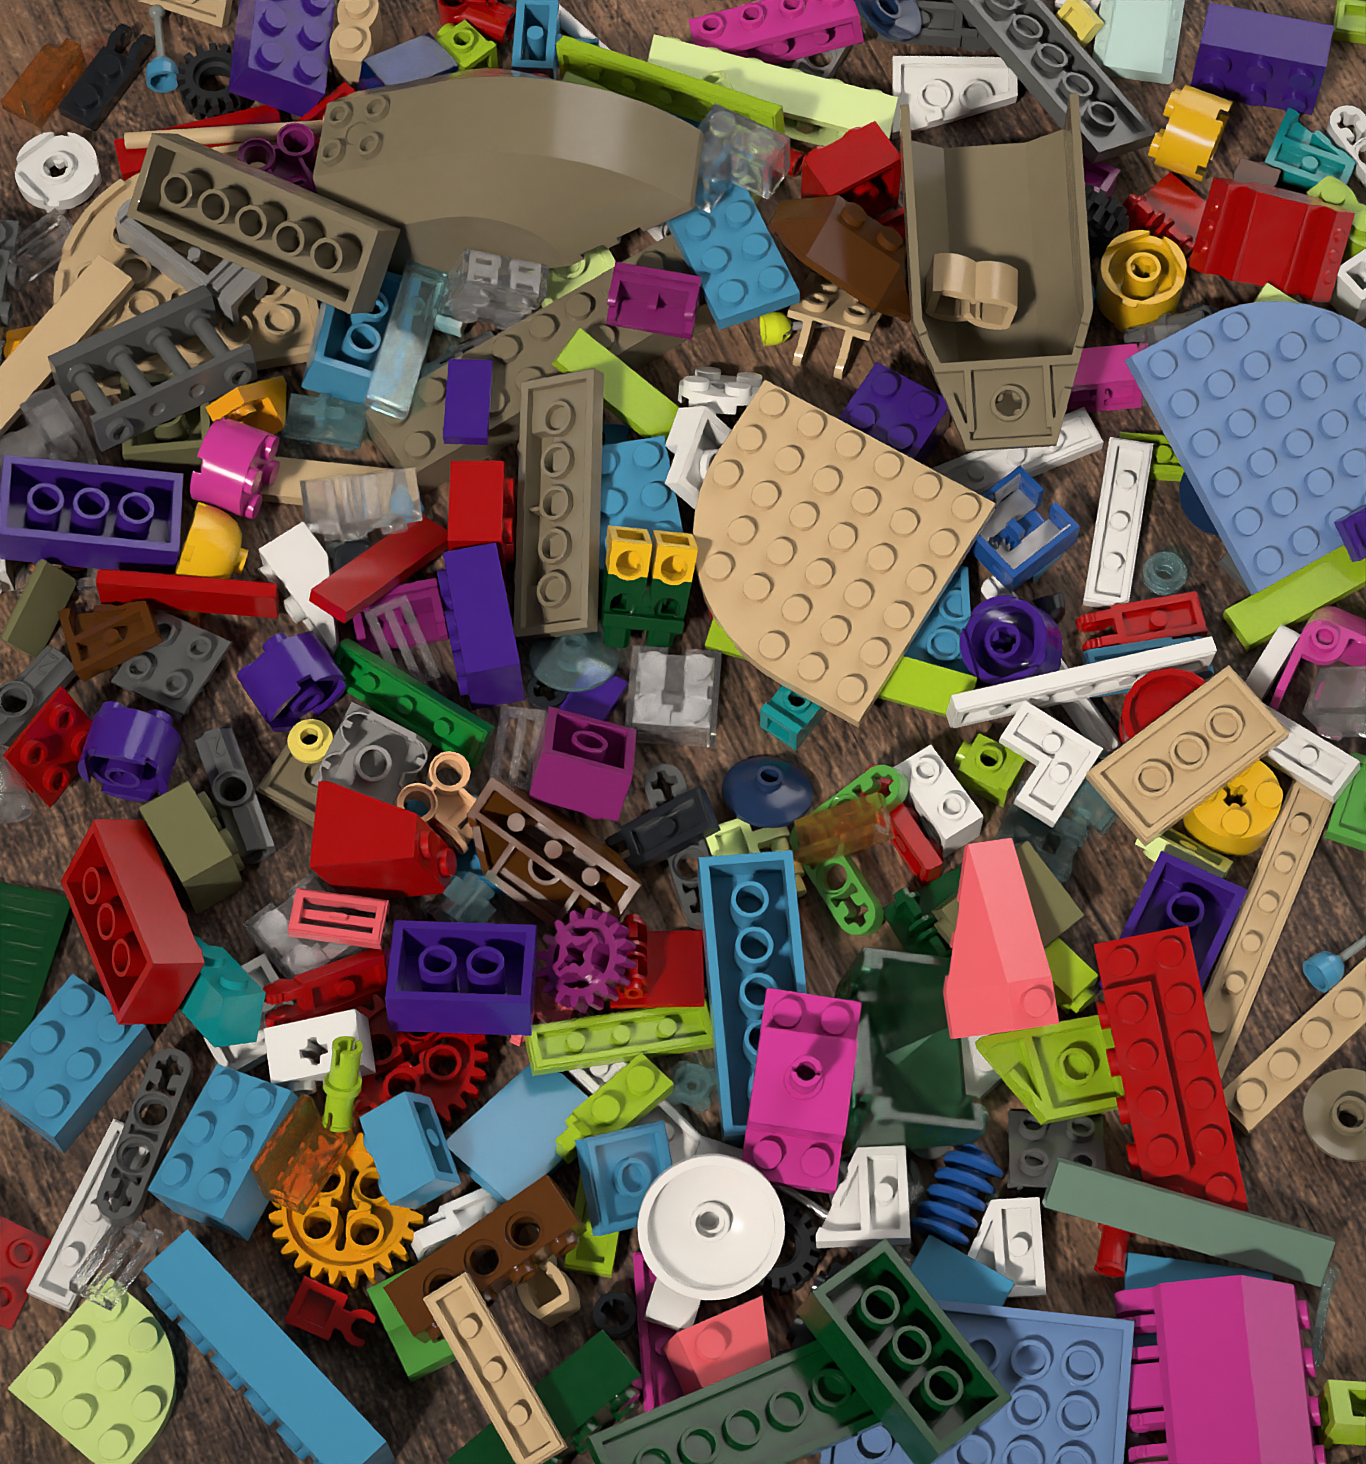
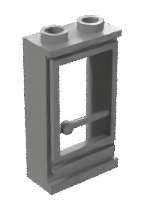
M131 199L127 200L119 208L115 217L119 240L129 245L138 255L146 258L151 265L176 284H180L185 291L189 292L205 285L212 294L216 314L221 318L223 317L231 326L235 327L240 322L237 304L250 293V295L259 300L265 295L268 289L265 276L226 259H223L206 275L192 264L201 259V254L205 250L199 247H192L188 250V257L185 259L144 228L146 224L126 216Z

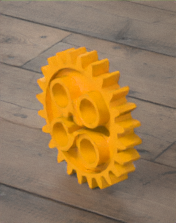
M339 1133L337 1146L330 1147L324 1137L319 1138L320 1152L314 1154L309 1148L304 1146L302 1152L306 1161L302 1164L293 1160L290 1161L288 1166L293 1174L292 1177L282 1176L278 1184L284 1190V1193L273 1194L270 1199L272 1204L281 1210L268 1214L269 1220L272 1225L282 1226L273 1232L272 1236L276 1244L287 1243L280 1251L285 1260L297 1257L294 1268L299 1275L312 1267L310 1273L312 1279L321 1281L324 1275L328 1274L330 1285L335 1289L340 1284L342 1277H347L352 1289H357L359 1275L366 1274L372 1284H376V1269L381 1267L388 1274L392 1275L394 1274V1269L390 1260L394 1256L406 1262L409 1260L403 1245L413 1242L414 1231L411 1230V1227L425 1226L424 1216L414 1211L426 1207V1204L417 1209L389 1205L388 1200L383 1195L377 1199L365 1197L366 1188L378 1182L380 1176L373 1157L365 1148L363 1133L357 1135L353 1145L347 1143L343 1133ZM354 1170H357L359 1175L352 1190V1200L357 1210H350L348 1212L345 1247L342 1251H338L336 1247L339 1244L344 1228V1222L339 1211H345L348 1207L350 1176ZM336 1176L341 1179L339 1186L331 1192L317 1190L319 1182L323 1178ZM318 1222L331 1224V1229L325 1237L320 1239L308 1237V1232L314 1224ZM366 1228H373L379 1231L378 1237L373 1243L369 1245L355 1243L356 1236L360 1231Z

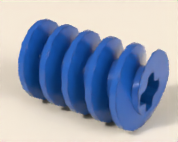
M953 1139L952 1147L955 1151L945 1153L943 1161L947 1167H940L936 1170L934 1175L938 1184L928 1186L926 1195L930 1201L919 1203L917 1210L922 1218H913L910 1221V1227L924 1239H927L930 1234L950 1246L953 1243L968 1245L970 1240L960 1231L961 1226L977 1228L978 1222L969 1214L970 1209L982 1212L986 1210V1204L977 1195L979 1192L989 1195L994 1194L995 1188L985 1179L987 1176L1002 1178L1004 1173L994 1164L993 1158L984 1151L963 1140Z

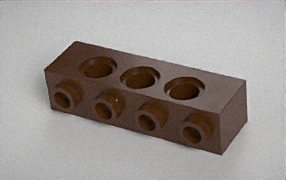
M545 1174L387 1284L383 1289L413 1337L425 1344L430 1340L433 1343H437L445 1339L423 1298L439 1289L444 1282L453 1280L464 1272L468 1273L487 1307L490 1308L499 1299L497 1293L512 1283L515 1286H519L533 1278L540 1270L537 1265L553 1254L555 1257H561L572 1251L580 1243L578 1237L588 1230L557 1183ZM537 1223L540 1228L538 1239L529 1246H521L519 1234L522 1228L528 1224ZM496 1251L499 1257L496 1269L489 1274L481 1275L478 1269L481 1257L488 1252Z

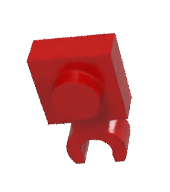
M305 1275L284 1322L329 1341L334 1328L342 1331L345 1340L349 1344L363 1347L366 1340L353 1333L352 1324L359 1318L374 1323L377 1316L365 1308H358L352 1311L345 1309L344 1306L349 1294Z

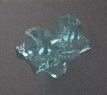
M321 392L319 397L291 393L288 415L282 430L283 437L297 439L298 443L313 445L315 442L339 445L340 449L355 451L357 448H361L367 422L365 411L369 409L368 404L332 399L331 393Z

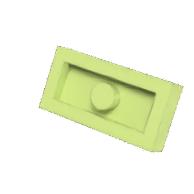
M1169 828L1146 847L1138 838L1135 842L1136 845L1144 849L1143 853L1155 862L1160 852L1164 851L1223 879L1233 864V861L1172 828Z

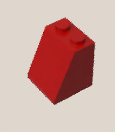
M318 781L310 868L336 892L375 899L450 893L451 876L455 875L457 869L455 852L418 814L329 781Z

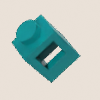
M782 685L771 700L760 709V727L797 751L826 714L827 710ZM792 699H795L802 705L794 706L790 702Z

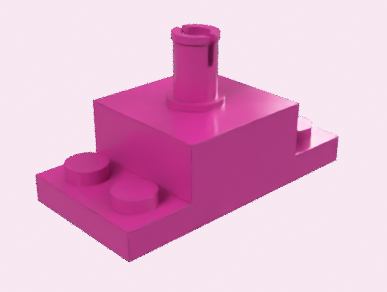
M772 988L766 989L741 1160L759 1170L771 1185L835 1194L842 1143L847 1127L862 1002Z

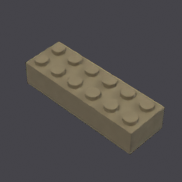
M152 133L126 215L349 314L373 312L400 229L184 136L173 133Z

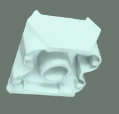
M1101 0L1098 17L1104 22V25L1096 34L1092 59L1107 76L1162 84L1172 83L1185 0Z

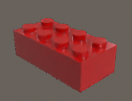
M94 819L64 873L61 884L118 1025L169 1023L205 963L203 952L195 941L188 924L187 914L181 908L173 889L172 879L166 873L158 854L157 844L152 839L145 821Z

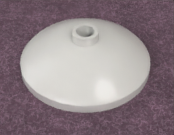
M700 1154L685 1158L671 1165L653 1181L639 1209L637 1230L643 1257L653 1274L662 1283L675 1292L690 1298L721 1300L734 1297L751 1289L769 1273L777 1261L783 1245L785 1221L782 1205L774 1187L759 1170L747 1162L732 1156ZM712 1211L718 1215V1219L713 1225H704L700 1221L702 1214Z

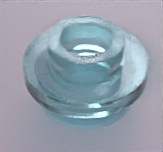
M1167 551L1159 552L1146 560L1142 570V578L1145 585L1154 593L1170 595L1178 592L1184 586L1187 578V568L1178 555ZM1166 571L1172 578L1162 579L1156 573Z

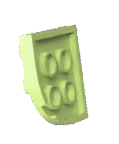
M107 1275L8 1387V1390L94 1464H137L160 1437L171 1416L177 1393L175 1355L168 1336L153 1314Z

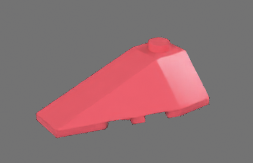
M1012 838L966 844L957 894L959 909L955 932H952L950 948H953L949 975L945 976L943 988L950 1039L1059 1024L1052 975Z

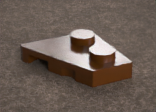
M146 601L126 602L120 606H113L111 604L95 605L93 613L75 614L71 608L58 611L75 672L83 682L163 642L154 612Z

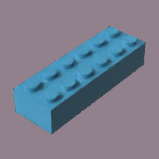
M792 850L699 857L697 876L722 1143L731 1146L744 1145L766 989L772 988L807 994Z
M188 1229L143 1269L151 1281V1284L145 1289L154 1299L153 1301L172 1322L178 1316L182 1318L178 1323L179 1327L204 1356L211 1350L215 1353L210 1360L218 1368L219 1373L236 1391L243 1385L248 1389L243 1396L268 1426L277 1420L281 1425L276 1430L277 1433L301 1461H304L308 1456L314 1460L313 1464H392L395 1461L386 1440Z

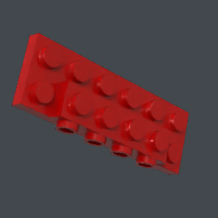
M1188 925L1094 944L1105 998L1104 1001L1096 1002L1101 1030L1111 1029L1115 1045L1114 1048L1106 1049L1111 1077L1121 1076L1125 1095L1116 1096L1121 1125L1131 1123L1135 1140L1133 1143L1126 1144L1131 1172L1141 1171L1143 1181L1151 1185L1237 1210H1249Z

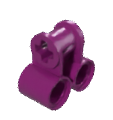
M290 123L283 126L277 133L275 146H272L265 139L251 138L243 142L239 147L238 160L249 165L254 162H261L265 166L258 169L317 194L313 173L311 172L315 162V138L309 127L301 123ZM292 147L304 149L298 153L288 151Z

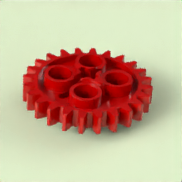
M372 995L375 1008L369 1011L359 1005L357 1011L368 1018L372 1049L379 1045H386L391 1047L392 1051L386 1059L374 1061L376 1073L362 1076L361 1093L355 1097V1102L359 1101L355 1108L357 1116L361 1117L392 1099L391 1093L393 1089L400 1084L407 1083L415 1087V1094L430 1097L438 1119H441L448 1127L453 1126L450 1112L456 1110L463 1115H467L468 1110L464 1098L479 1100V1090L473 1083H485L487 1081L486 1072L477 1068L489 1064L488 1053L478 1051L487 1045L485 1034L430 1032L423 1037H415L407 1031H389L386 1002L378 995ZM444 1038L449 1039V1043L438 1045L440 1040ZM412 1054L414 1058L420 1060V1063L412 1066L408 1061L405 1062V1057ZM442 1060H451L457 1064L455 1070L446 1076H439L433 1073L432 1069L435 1064ZM377 1076H386L385 1080L380 1083L375 1081Z

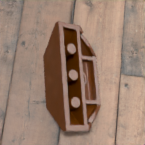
M839 195L783 200L778 203L767 225V229L773 235L779 236L784 246L802 263L872 310L890 317H898L906 323L910 322L906 240L895 229L883 226L867 215L858 204L848 202Z
M492 776L467 813L483 877L556 931L554 922L560 920L565 924L570 923L569 916L573 910L585 915L587 908H592L600 913L606 912L619 921L643 885L619 854L556 808L545 806L537 800L528 798L529 792Z

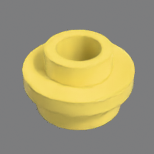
M306 719L298 722L290 730L287 741L288 747L293 757L303 763H318L323 760L333 740V735L330 728L324 722L316 719ZM314 734L318 736L317 741L311 745L302 742L303 738L307 735Z

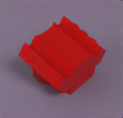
M1213 177L1188 267L1203 274L1220 275L1230 281L1246 282L1262 287L1269 283L1287 295H1299L1312 302L1330 303L1355 213L1343 207L1322 202L1323 199L1253 181L1245 183L1233 179Z

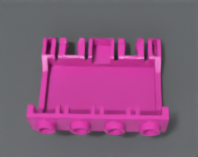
M1245 1275L1160 1283L1154 1287L1122 1290L1114 1294L1116 1317L1122 1320L1134 1321L1133 1336L1157 1333L1158 1345L1132 1347L1126 1430L1136 1433L1166 1430L1167 1443L1131 1447V1449H1128L1129 1462L1134 1464H1327L1324 1444L1315 1445L1313 1427L1322 1426L1319 1397L1318 1395L1310 1396L1308 1378L1316 1377L1313 1348H1304L1302 1330L1311 1329L1307 1300L1298 1299L1293 1284Z

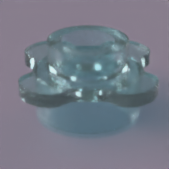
M686 1060L679 1061L673 1068L675 1074L673 1078L674 1091L666 1098L667 1101L672 1105L682 1103L692 1106L694 1111L698 1113L707 1111L711 1106L709 1098L711 1089L717 1085L715 1070L712 1068L705 1069L701 1065L691 1064ZM689 1083H695L697 1087L695 1090H689L687 1086Z

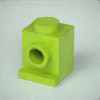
M465 19L456 26L453 23H447L437 32L433 42L435 60L448 74L471 69L499 68L496 44L491 40L488 42Z
M979 733L973 744L966 740L962 743L955 756L953 765L959 767L956 779L963 788L1004 808L1025 771L1027 760L1006 746ZM981 759L985 760L986 762L994 766H985L981 762Z
M1057 937L1044 949L1052 975L1056 1006H1059L1067 1015L1071 1011L1078 1015L1096 997L1093 989L1098 974Z
M1328 1379L1318 1395L1322 1417V1426H1317L1320 1445L1324 1444V1448L1330 1449L1332 1444L1366 1446V1382Z

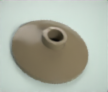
M1343 1068L1322 1075L1311 1085L1303 1101L1302 1119L1308 1136L1322 1152L1335 1159L1347 1162L1366 1160V1072L1362 1070ZM1342 1113L1352 1115L1355 1119V1125L1352 1127L1344 1126L1339 1120V1115Z

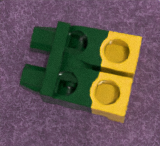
M608 525L605 568L598 608L603 626L605 645L614 648L628 647L631 629L645 630L644 643L646 649L668 653L675 634H682L684 616L698 553L694 536L687 533L653 530L651 540L648 529Z

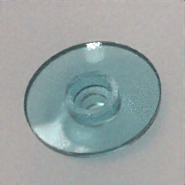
M598 630L596 632L538 639L533 643L529 653V664L535 677L553 689L566 692L588 691L605 684L613 677L619 663L617 648L607 647L604 642L603 633Z

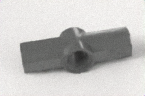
M47 645L15 681L5 682L0 686V757L19 737L59 686L65 688L77 675L73 664L55 647L52 648ZM27 703L20 712L9 713V710L15 704Z
M220 727L206 731L199 739L195 740V744L225 828L232 836L239 850L238 854L244 864L253 865L267 860L271 854L277 852L234 731L232 728L225 729ZM242 790L246 792L243 798L238 801L231 802L225 800L227 795L233 791Z

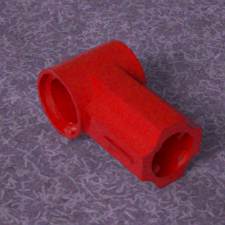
M437 0L441 26L447 23H453L456 26L465 19L483 37L503 45L506 42L509 43L514 35L515 8L499 2L496 4L489 3L488 7L467 3L466 0L464 2H459L458 0Z

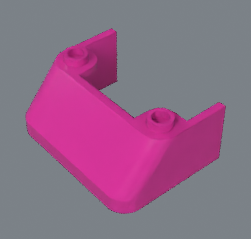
M1332 606L1322 607L1313 612L1299 637L1269 707L1278 711L1301 658L1317 665H1329L1339 660L1366 672V620Z

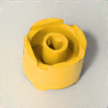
M1186 84L1182 90L1176 88L1174 92L1172 91L1163 116L1170 118L1166 129L1161 128L1159 132H1156L1148 152V156L1155 158L1154 165L1202 182L1207 172L1199 168L1200 166L1206 168L1208 161L1213 159L1229 116L1223 115L1221 112L1222 110L1228 112L1232 108L1233 102Z
M1145 230L1123 233L1110 242L1100 262L1095 289L1097 305L1100 311L1109 321L1114 323L1117 330L1125 333L1124 330L1126 328L1150 323L1157 320L1159 315L1165 313L1175 315L1180 302L1187 268L1181 249L1171 239L1163 236L1162 240L1151 236L1150 231Z
M1259 760L1183 818L1184 828L1190 839L1218 854L1234 855V857L1248 855L1256 851L1267 840L1281 808L1283 791L1274 773Z

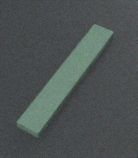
M1059 1157L1056 1158L1042 1201L1044 1207L1318 1287H1321L1336 1243L1330 1236Z

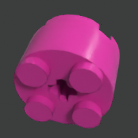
M222 417V420L216 419L207 431L197 455L203 461L201 473L195 471L192 473L190 483L191 498L232 514L254 520L262 504V495L260 494L264 485L272 486L279 472L280 462L273 460L278 449L279 437L224 417Z

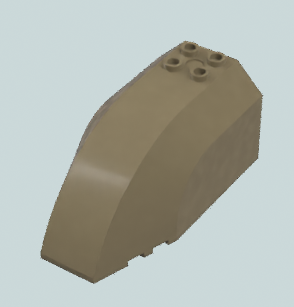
M471 69L356 91L327 103L313 180L318 195L400 229L387 271L420 281L419 289H425L434 286L450 285L451 280L465 282L467 279L469 252L499 258L501 264L497 277L510 275V271H508L510 261L540 266V270L570 266L584 260L583 253L598 246L604 245L608 249L619 244L622 235L639 227L645 232L694 208L704 134L700 129L670 113L613 92L509 69ZM475 260V264L490 267V262ZM518 268V272L520 273L532 272L530 270ZM474 277L473 281L482 280L484 278Z
M1069 94L1064 128L1062 130L1026 143L941 148L911 140L909 105H900V155L912 330L940 389L964 448L968 452L1057 446L1093 312L1079 94ZM953 253L966 256L975 262L996 261L1016 268L1018 270V303L1010 328L1002 330L986 329L976 326L969 321L949 322L926 314V275L933 255Z

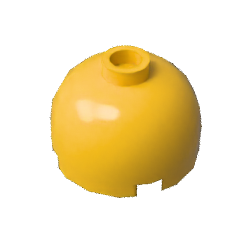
M198 502L174 575L229 579L232 573L241 575L249 550L241 548L242 532L238 523L228 513L216 507Z

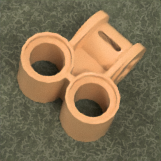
M448 751L440 753L430 763L426 784L413 783L401 790L396 806L404 809V804L410 800H420L425 803L428 813L421 818L429 826H432L455 852L464 855L469 850L468 844L474 837L469 822L462 829L460 828L468 821L467 813L477 798L466 791L471 772L469 763L459 753ZM441 769H452L459 775L460 782L452 786L444 785L437 779L436 773Z

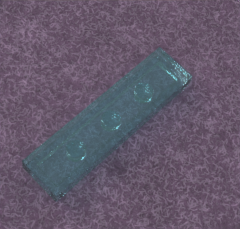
M411 260L407 261L363 406L405 420L409 412L449 276L448 274Z

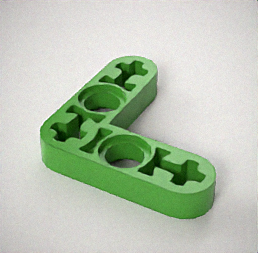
M876 765L867 770L800 820L793 827L790 835V844L795 855L836 921L845 932L857 936H870L876 933L884 920V911L881 903L846 850L845 845L905 800L908 793L906 776L900 770L887 765ZM881 777L893 779V782L889 785L891 792L889 796L878 793L867 801L860 794L862 791L872 796L882 787L879 781ZM855 801L859 807V817L854 824L844 826L839 818L840 808L845 802ZM808 832L821 833V836L817 839V844L822 852L828 854L834 852V855L823 859L817 849L806 847V844L810 841ZM840 864L846 870L847 880L842 888L832 890L827 883V874L831 867ZM850 896L857 906L868 907L869 911L864 914L866 923L853 922L852 919L856 917L857 912L852 903L843 900L839 902V900Z

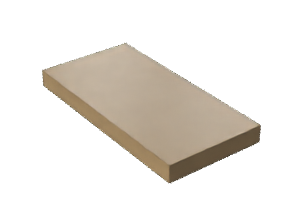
M1228 665L1086 772L1085 778L1146 847L1288 739L1290 733L1231 666Z

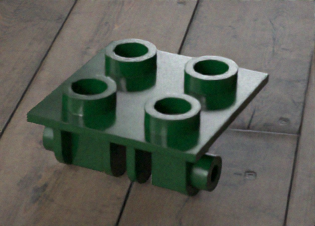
M960 866L913 892L909 887L900 889L893 895L896 901L883 907L886 921L927 987L949 975L953 948H950V945L939 935L938 929L934 926V923L938 920L931 911L958 890L961 874Z

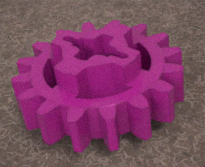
M587 908L585 915L573 910L569 916L570 923L565 924L560 920L554 922L558 931L554 937L544 935L543 940L550 946L548 951H542L537 954V958L546 962V967L541 968L537 975L548 981L543 990L545 993L555 997V1002L568 1009L571 1007L582 1013H586L588 1006L602 1010L604 997L617 1001L619 996L615 988L619 984L623 986L630 985L631 982L624 976L626 969L636 968L637 963L627 958V954L636 949V944L626 939L630 930L618 923V919L606 912L600 913L592 908Z

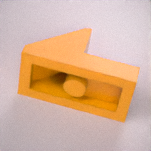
M282 375L239 386L205 408L213 422L216 419L222 420V417L231 418L274 435L285 426L287 383Z

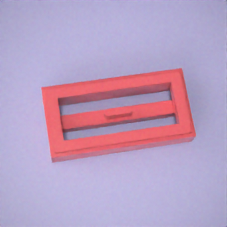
M296 888L288 926L289 937L381 950L383 944L382 936L387 924L386 916L390 908L389 900ZM304 903L373 912L376 913V916L373 919L343 913L303 909ZM300 920L373 931L372 933L302 924Z

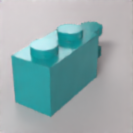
M194 936L197 945L203 952L205 963L178 1008L214 1048L257 1042L266 992L223 947L208 946L200 937Z

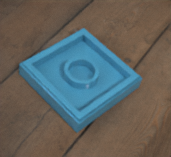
M664 1120L575 1140L593 1236H602L637 1227L639 1209L647 1190L664 1170L673 1165Z

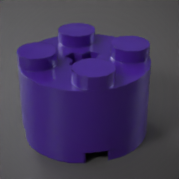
M1009 595L989 598L974 608L970 613L972 616L966 627L962 628L959 644L961 656L966 667L979 679L992 686L1060 670L1063 645L1057 624L1045 611L1023 599ZM1013 637L1016 638V643H1014V644H1013V641H1012V638H1013ZM1012 646V650L1007 652V648Z
M307 631L289 638L285 633H278L272 636L263 644L264 653L254 662L243 667L237 674L243 689L275 732L290 731L293 726L301 721L299 718L310 711H313L317 717L323 714L341 697L346 688V684L342 680L346 678L341 669L313 631Z
M104 702L100 711L93 717L78 763L80 776L89 784L93 777L103 783L102 792L124 800L145 802L151 801L153 793L160 792V796L165 794L181 747V737L171 726L173 718L161 710L153 709L143 712L126 708L118 702Z

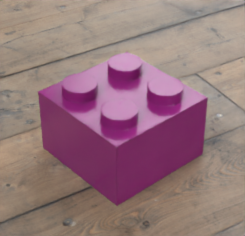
M549 706L534 753L528 798L537 800L548 807H564L583 812L586 816L593 819L605 818L618 822L633 776L637 730Z

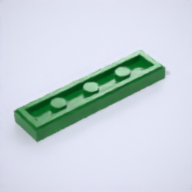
M346 638L339 642L333 659L346 678L342 680L346 684L345 691L421 736L442 751L459 753L465 757L470 768L473 769L480 764L494 731V726L352 640Z

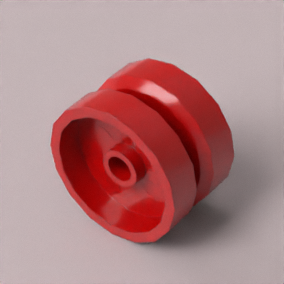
M1176 668L1151 671L1137 680L1124 699L1117 733L1121 746L1207 681L1191 671Z

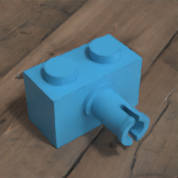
M517 0L512 70L528 74L540 73L549 76L551 79H557L559 62L556 43L562 37V34H560L559 0ZM599 38L577 39L599 46Z
M404 1091L359 1117L365 1133L363 1135L365 1148L374 1159L380 1176L378 1179L379 1189L385 1199L388 1200L389 1205L417 1209L461 1184L456 1164L453 1162L430 1097Z

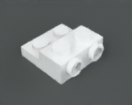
M695 404L692 407L678 408L665 445L675 454L665 484L694 509L696 508L700 488L707 470L732 430L716 416L717 414L713 409L700 404Z

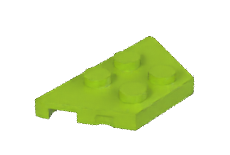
M1098 1015L1061 1021L1059 1024L982 1036L975 1041V1046L979 1053L1040 1125L1118 1110L1116 1096L1125 1095L1121 1076L1111 1077L1106 1049L1115 1047L1111 1029L1101 1030Z

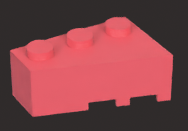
M762 1296L677 1332L662 1347L684 1395L771 1359Z

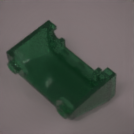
M863 947L839 981L834 998L862 1002L847 1127L842 1143L845 1152L855 1153L857 1147L905 1145L906 1150L973 1144L986 1132L989 1120L987 1107L982 1106L979 1096L966 1095L961 1038L950 1039L943 988L945 976L949 975L951 958Z

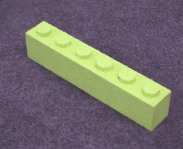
M655 34L653 36L647 62L698 79L714 71H724L735 91L783 106L785 137L827 146L842 138L850 129L854 127L862 128L876 121L888 139H890L898 97L884 94L877 89H864L845 84L838 79H825L806 74L799 69L767 64L757 58H744L732 55L714 47L705 48L686 43L675 37H663Z

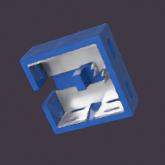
M1018 466L981 495L996 503L995 511L970 549V552L1010 594L1076 543L1080 528L1057 502L1051 505L1047 521L1036 511L1041 506L1044 489L1021 466Z

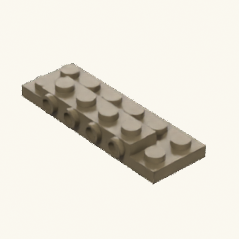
M595 368L521 382L520 435L517 445L519 457L518 484L516 486L517 526L514 532L516 562L513 572L515 585L513 631L515 639L523 642L597 631L604 373Z

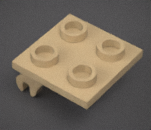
M810 272L800 289V303L791 305L787 314L789 318L803 321L793 358V366L802 367V363L805 362L816 322L845 330L833 375L834 378L842 380L843 374L846 373L856 338L870 341L884 314L872 310L820 274Z

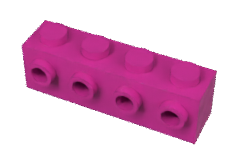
M761 0L688 19L694 45L705 48L714 47L725 53L744 58H757L771 65L864 42L860 17L854 0Z

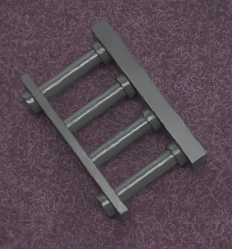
M205 285L47 356L55 385L62 396L65 397L80 390L97 413L90 416L97 445L101 452L258 378L254 354L250 344L246 343L230 350L213 328L219 324L212 294ZM198 335L214 359L192 369L175 345ZM159 353L176 377L152 387L136 363ZM116 372H120L136 395L113 406L96 382Z

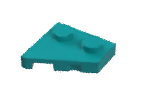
M1288 107L1264 163L1281 170L1278 178L1279 181L1307 191L1326 176H1332L1348 185L1356 161L1343 150L1334 147L1330 139L1319 130L1312 134L1298 122L1300 114Z

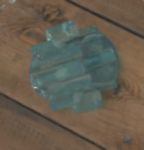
M470 871L463 879L455 875L451 876V883L443 891L446 899L439 906L452 919L464 923H471L473 920L476 923H486L497 910L489 902L495 895V892Z

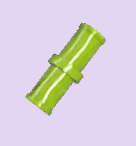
M340 1036L333 1040L330 1071L324 1076L323 1090L327 1096L322 1124L325 1128H328L332 1118L330 1127L332 1132L340 1133L351 1129L353 1126L352 1117L355 1097L361 1093L362 1079L358 1073L363 1044L360 1040L356 1041L353 1050L355 1038L352 1036Z

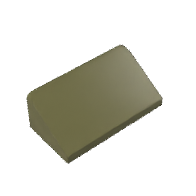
M43 559L38 560L1 634V639L9 647L36 658L46 647L60 619L58 611L65 609L76 587L75 579Z

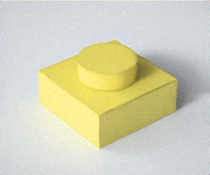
M1067 0L1054 15L1083 49L1104 25V22L1084 0Z

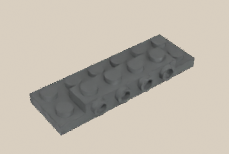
M952 0L958 10L965 15L982 38L989 43L1005 62L1006 66L1013 71L1029 90L1030 94L1037 99L1061 129L1064 128L1069 94H1079L1082 153L1091 164L1151 145L1156 134L1154 129L1041 0Z

